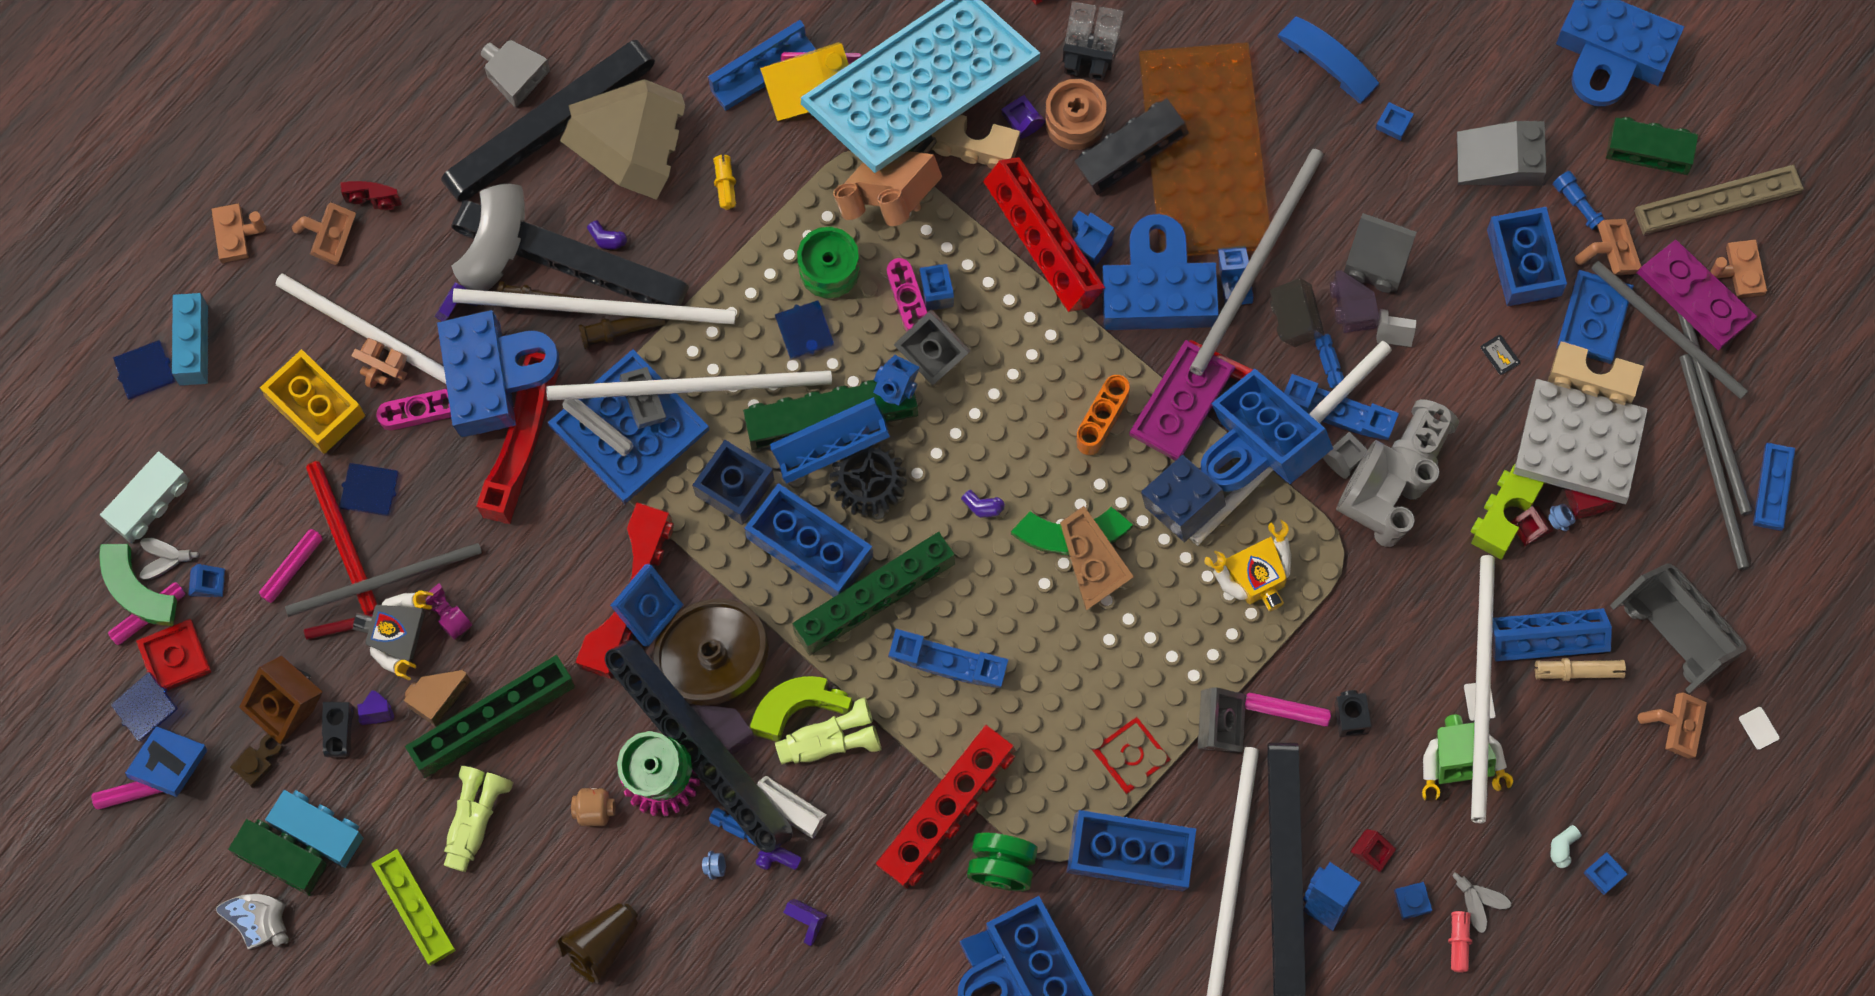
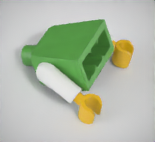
M1450 715L1445 719L1446 727H1441L1437 730V738L1430 741L1423 756V779L1426 780V786L1422 790L1424 800H1426L1425 792L1428 788L1435 789L1436 800L1439 798L1440 789L1435 785V780L1437 779L1439 784L1471 780L1473 777L1474 723L1463 724L1460 715ZM1489 734L1488 777L1495 776L1492 786L1496 791H1500L1499 779L1504 778L1507 788H1510L1513 784V778L1508 773H1505L1504 769L1507 766L1501 744Z

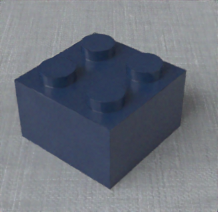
M724 440L692 486L696 497L743 525L775 479L771 467L729 441Z
M1181 455L1141 491L1145 508L1184 543L1226 506L1222 488L1184 455Z

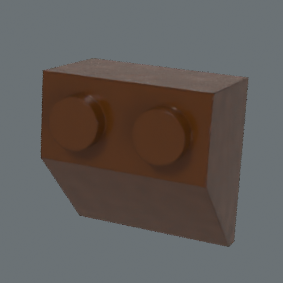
M281 655L259 667L239 708L273 739L282 744L311 715L323 692Z

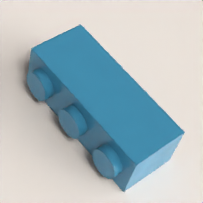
M201 293L173 295L172 374L179 385L208 384V304Z
M283 790L265 819L267 823L276 830L288 834L306 847L314 848L322 853L324 857L346 868L364 839L358 831L360 827L346 818L342 822L333 817L335 813L319 804L318 808L308 803L310 799L296 790L293 794Z

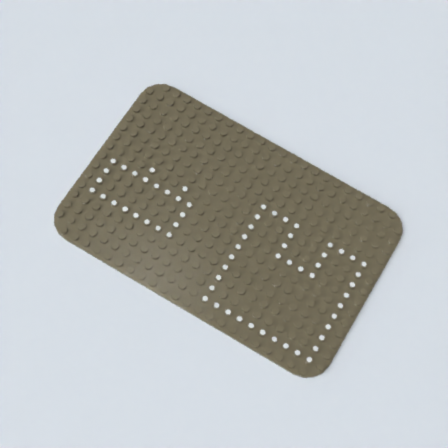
M852 151L843 152L825 164L684 305L686 307L736 310L735 324L670 319L637 352L663 380L831 371L832 384L677 393L709 426L710 430L628 502L634 507L638 502L668 512L672 518L671 523H674L670 539L740 602L749 607L758 618L839 690L846 692L854 703L858 699L865 697L872 719L940 780L945 777L985 725H988L1010 742L1016 750L1013 753L1016 756L1014 761L1006 770L1001 768L995 776L997 782L988 793L983 791L976 800L979 802V805L975 811L1001 834L1014 836L1035 844L1038 847L1037 860L1057 863L1065 862L1069 858L1074 816L1078 810L1125 817L1198 738L1201 691L1217 687L1240 692L1326 599L1342 574L1344 549L1340 535L1324 513L1272 471L1199 545L1194 544L1190 539L1184 543L1145 508L1141 491L1174 463L1175 460L1129 436L1130 430L1162 377L1082 310L1068 312L1048 281L936 187H933L920 201V211L915 212L912 210L908 220L900 225H887L880 207L865 205V213L857 219H843L833 196V191L838 186L844 184L863 163ZM835 227L842 229L852 236L858 246L860 275L857 284L848 293L837 298L826 299L815 296L805 288L800 279L797 251L803 238L817 228ZM896 258L907 260L912 266L925 304L919 268L947 264L954 293V306L932 311L968 347L970 352L933 386L918 371L914 381L918 384L915 391L918 416L888 422L887 427L890 437L874 444V448L878 449L879 445L883 443L885 445V453L893 449L895 451L894 458L900 457L902 459L900 467L906 468V475L903 477L907 479V485L901 487L904 490V496H896L898 505L894 506L888 503L890 511L886 513L880 508L879 516L877 517L873 515V511H868V516L864 518L862 510L853 515L851 514L852 506L844 510L841 507L842 501H836L834 499L836 492L830 489V484L834 482L829 477L831 472H835L832 468L833 463L786 484L782 478L780 465L771 451V447L751 451L743 410L756 403L773 404L785 397L797 399L804 397L810 392H831L839 386H848L849 388L860 386L864 381L874 380L878 369L884 366L894 355L909 361L894 346L895 342L906 333L887 278V266ZM900 267L896 268L895 274H898L900 284L902 285L905 283L904 271ZM905 291L900 296V300L906 304L912 303L916 299V295L911 291ZM916 310L911 311V324H915L918 321ZM1122 375L1128 380L1130 386L1128 401L1101 449L1094 455H1085L1077 448L1078 428L1108 377ZM1117 387L1109 390L1113 395L1123 394V390ZM1099 411L1096 413V416L1100 419H1107L1110 417V414L1106 411ZM1207 416L1184 456L1201 470V460L1205 452L1226 435L1227 432ZM878 428V429H876V430H874V431H871V432L869 433V435H870V434H873V433H875V432H877V431H879V430H881V429ZM1087 434L1082 438L1085 442L1092 443L1097 440V438L1091 434ZM724 440L729 441L773 469L775 480L743 525L696 497L692 486ZM852 441L845 443L843 447L850 444ZM826 452L819 455L817 458L824 456ZM1236 457L1231 459L1223 467H1221L1217 471V473L1223 474L1227 472L1234 465H1236L1241 460V458ZM874 461L875 469L885 472V475H891L885 466ZM860 462L854 465L851 469L856 470L861 468L864 465V462ZM799 465L790 468L789 471L799 467ZM870 469L868 471V476L866 477V480H864V482L866 483V490L868 489V483H870V479L872 478ZM779 483L872 546L873 558L853 585L938 531L954 552L955 565L809 656L794 634L792 623L833 597L746 538L744 528ZM845 483L853 494L862 497L861 489L852 487V484ZM888 487L876 490L872 497L882 494ZM971 489L981 500L995 497L1001 498L1004 501L1005 508L998 516L980 518L970 510L961 500V497ZM1223 491L1224 499H1225L1232 491H1229V492H1224V491ZM1085 506L1093 519L1102 515L1110 507H1113L1133 524V528L1111 545L1134 577L1086 610L1070 556L1037 550L1011 535L1013 528L1029 511L1044 520L1060 524L1061 521ZM1281 520H1283L1289 528L1288 534L1285 537L1288 538L1291 551L1290 575L1286 578L1285 587L1278 590L1284 604L1276 610L1269 611L1262 599L1248 604L1245 600H1239L1224 592L1213 573L1215 569L1205 564V557H1209L1214 564L1217 562V555L1214 551L1221 552L1225 555V558H1228L1269 537H1272L1274 540L1276 537L1270 533L1268 525L1272 523L1275 532H1279L1282 529ZM899 629L924 636V640L976 654L984 652L1008 659L1001 688L949 679L910 667L889 658L888 655L895 630ZM1135 717H1138L1163 750L1156 749L1137 723L1133 724L1101 749L1099 748L1103 744V739H1107ZM1128 743L1130 745L1127 748H1125L1123 753L1120 752L1125 744ZM1138 747H1141L1144 753L1142 761L1135 766L1125 764V760L1131 763L1139 760L1141 753ZM1099 749L1107 759L1109 766L1116 770L1127 786L1131 784L1135 789L1126 794L1092 750ZM1166 754H1167L1168 757H1169L1171 760L1165 764L1166 759H1167V756H1166ZM982 756L978 759L977 766L981 769H987L992 765L993 759L990 756ZM1154 766L1160 767L1148 777L1145 774ZM972 779L962 780L959 784V790L962 792L971 791L974 788V781Z

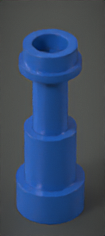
M1567 171L1559 176L1552 185L1559 193L1565 195L1573 207H1578L1588 220L1586 226L1590 227L1591 230H1595L1598 228L1597 225L1605 220L1601 212L1597 214L1586 200L1587 196L1576 183L1577 178L1571 171Z

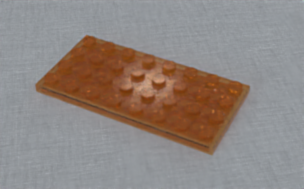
M1248 42L1139 51L1144 111L1147 112L1151 105L1159 101L1162 102L1167 98L1183 119L1189 131L1188 135L1150 160L1155 214L1172 217L1182 226L1186 236L1187 256L1218 253V249L1246 247L1247 251L1256 250L1270 223ZM1157 229L1159 252L1161 253L1166 249V237L1161 229Z

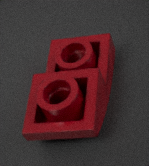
M365 181L340 182L341 194L346 203L362 204L366 200H371L374 209L391 210L395 206L402 205L399 193L393 187Z

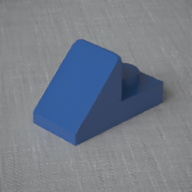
M947 264L919 268L926 310L953 307L954 293Z

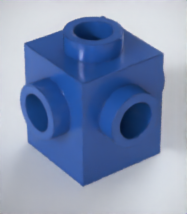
M894 355L884 366L878 369L874 378L877 385L873 393L881 396L885 402L899 406L906 398L910 399L915 393L918 384L914 381L920 367Z

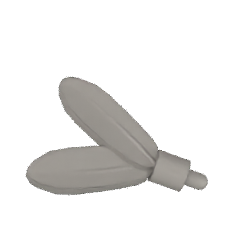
M144 538L140 542L144 550L160 558L145 566L139 576L142 580H152L169 571L179 562L192 561V558H197L199 553L192 552L191 550L178 551L175 547L158 539Z
M1453 873V878L1457 881L1456 885L1464 893L1467 911L1471 913L1470 921L1472 926L1478 932L1483 933L1487 926L1486 914L1482 904L1499 910L1511 907V902L1505 895L1484 887L1472 885L1465 876L1461 878L1458 873Z

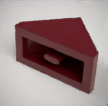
M1564 488L1575 519L1613 510L1617 503Z

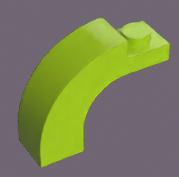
M808 676L788 680L771 690L760 702L750 725L751 734L778 742L781 739L788 719L798 710L806 707H820L845 715L852 709V698L848 697L846 692L838 689H832L831 692L827 691L828 681L826 678Z

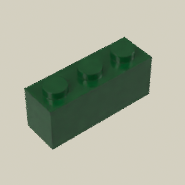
M1629 117L1615 118L1610 131L1605 159L1688 175L1694 161L1698 134L1691 133L1689 130L1682 128L1676 130L1665 128L1658 123L1645 124L1636 122V120Z
M246 819L228 850L237 858L310 896L327 867V864L321 859L323 854L310 846H307L305 850L296 845L298 841L286 833L282 832L281 836L272 833L273 827L259 819L255 823Z

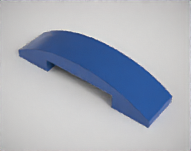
M1295 17L1278 34V38L1295 52H1304L1340 81V88L1360 104L1379 86L1376 78L1350 51L1333 37L1308 21Z
M1292 374L1284 394L1309 414L1330 392L1318 388L1319 383ZM1344 398L1325 417L1323 422L1353 433L1389 440L1399 413L1373 403L1370 407Z
M899 629L895 630L888 655L889 658L910 667L949 679L1001 688L1008 659L980 652V654L924 640V636Z

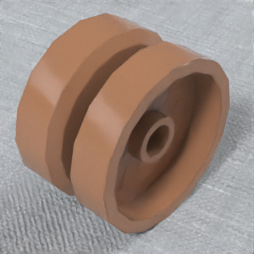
M1069 79L1054 87L1046 100V130L1049 137L1058 146L1069 150L1088 148L1101 138L1105 129L1106 100L1102 91L1093 83L1083 79Z

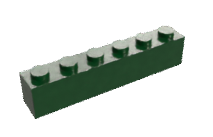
M868 380L862 382L860 386L851 388L839 386L831 392L821 393L815 391L807 393L802 398L793 399L785 397L773 404H753L748 409L743 410L751 451L771 447L770 444L873 397L883 413L886 423L917 417L918 405L915 393L910 399L906 398L898 406L885 402L881 396L873 393L877 382Z
M556 654L407 744L405 748L425 779L574 689L575 685Z

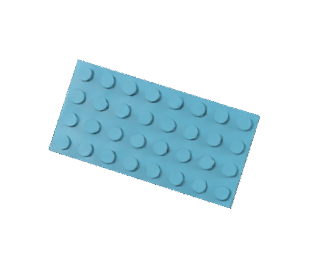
M945 0L801 97V105L876 173L1039 61L1040 52L983 1Z

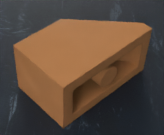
M463 670L421 677L417 683L413 682L405 692L406 698L404 702L409 709L436 727L471 680Z

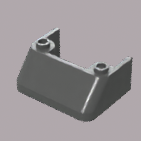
M1669 563L1641 575L1610 605L1613 610L1624 605L1626 613L1633 619L1645 620L1648 618L1684 658L1686 662L1683 664V675L1691 683L1685 689L1688 693L1705 685L1746 650V645L1741 637L1682 572Z

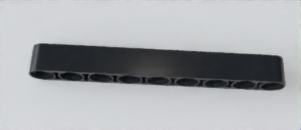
M638 40L630 41L448 169L441 178L442 183L458 202L468 200L564 132L571 118L569 105L632 84L651 70L655 60Z
M462 201L451 224L452 229L459 234L474 239L479 228L481 205L470 201ZM522 220L520 221L518 237L521 240L515 255L643 303L682 305L689 289L685 282Z
M629 640L607 651L605 654V664L609 671L662 734L676 739L685 746L691 756L692 770L761 851L769 853L788 842L792 838L793 833L789 822L641 646L635 641Z
M1268 743L1273 996H1305L1298 743Z

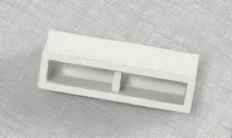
M767 776L758 781V787L789 824L813 839L822 827L826 814Z

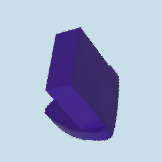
M1025 95L1002 109V115L1014 130L1020 131V139L1031 135L1046 122Z
M456 282L449 290L434 316L441 321H445L456 305V303H453L454 288L466 289Z
M374 690L368 694L362 704H357L358 721L361 725L392 721L395 718L387 700Z
M793 899L787 903L783 913L809 926L804 943L812 947L827 915Z

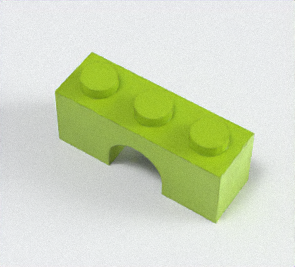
M1515 464L1510 472L1504 470L1497 483L1501 487L1497 496L1494 494L1490 495L1484 506V509L1488 511L1484 519L1478 517L1470 531L1475 534L1471 544L1501 560L1519 527L1510 523L1505 518L1503 510L1508 507H1518L1526 511L1533 505L1544 482L1513 474Z

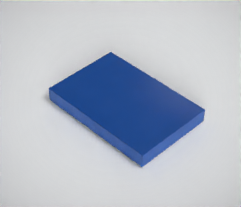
M1579 270L1556 348L1558 349L1561 341L1588 349L1586 357L1611 364L1629 302L1600 276ZM1625 283L1628 287H1630L1633 290L1634 285Z

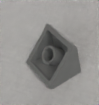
M932 310L923 315L894 344L911 363L920 367L919 372L932 386L970 352L968 347Z
M1217 687L1201 691L1198 749L1243 752L1246 694Z

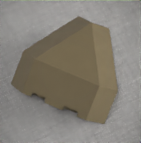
M644 79L569 105L571 118L560 141L619 186L657 200L671 169V166L667 165V159L675 151L679 130L675 129L678 117L683 116L685 109L682 94Z

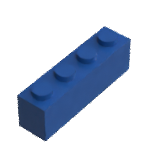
M1330 862L1326 869L1319 867L1312 877L1308 890L1305 893L1306 895L1303 898V901L1306 902L1303 911L1333 931L1349 908L1361 882Z

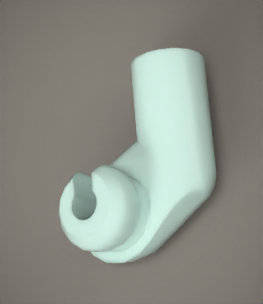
M1574 825L1560 833L1551 842V859L1558 868H1566L1570 865V845L1581 837V833Z

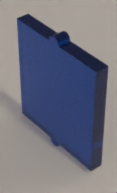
M819 300L802 306L794 305L792 309L774 314L790 360L807 354L814 355L816 351L834 346Z
M160 340L113 357L119 373L117 379L119 382H122L128 400L175 382L169 366L171 361L166 357Z
M349 463L346 480L342 483L343 493L339 505L340 509L389 516L393 497L397 495L395 487L399 474L398 470Z
M151 672L145 674L111 704L121 718V724L127 726L138 742H141L156 726L158 727L178 710L166 694L167 689L160 686Z

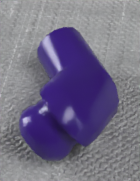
M778 847L769 853L760 850L757 854L759 857L756 859V865L767 870L771 867L772 862H779L796 870L801 857L782 847Z

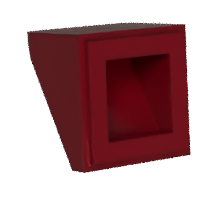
M1538 506L1530 507L1510 521V523L1519 527L1517 534L1525 546L1554 530Z
M1369 829L1363 832L1351 849V853L1377 872L1382 871L1396 851V848L1378 831Z

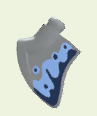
M247 894L229 899L216 907V912L241 933L248 950L259 947L271 940L275 947H281V944H286L289 940L285 934L287 930L282 920L286 904L276 898L262 894Z

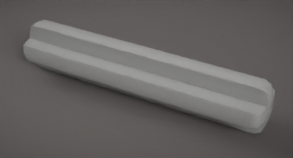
M579 399L564 400L562 405L567 412L622 456L628 455L633 449V443Z

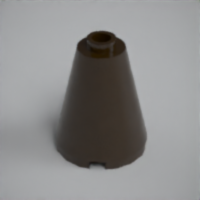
M617 903L560 936L556 940V947L562 957L568 954L572 961L569 966L579 976L589 983L593 984L595 982L598 984L637 927L638 922L636 918L638 914L629 904L622 905Z

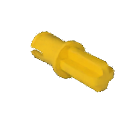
M719 155L713 159L716 172L714 186L718 188L720 207L730 210V208L736 206L734 192L736 179L732 176L731 157L724 155L725 161L722 162V155Z

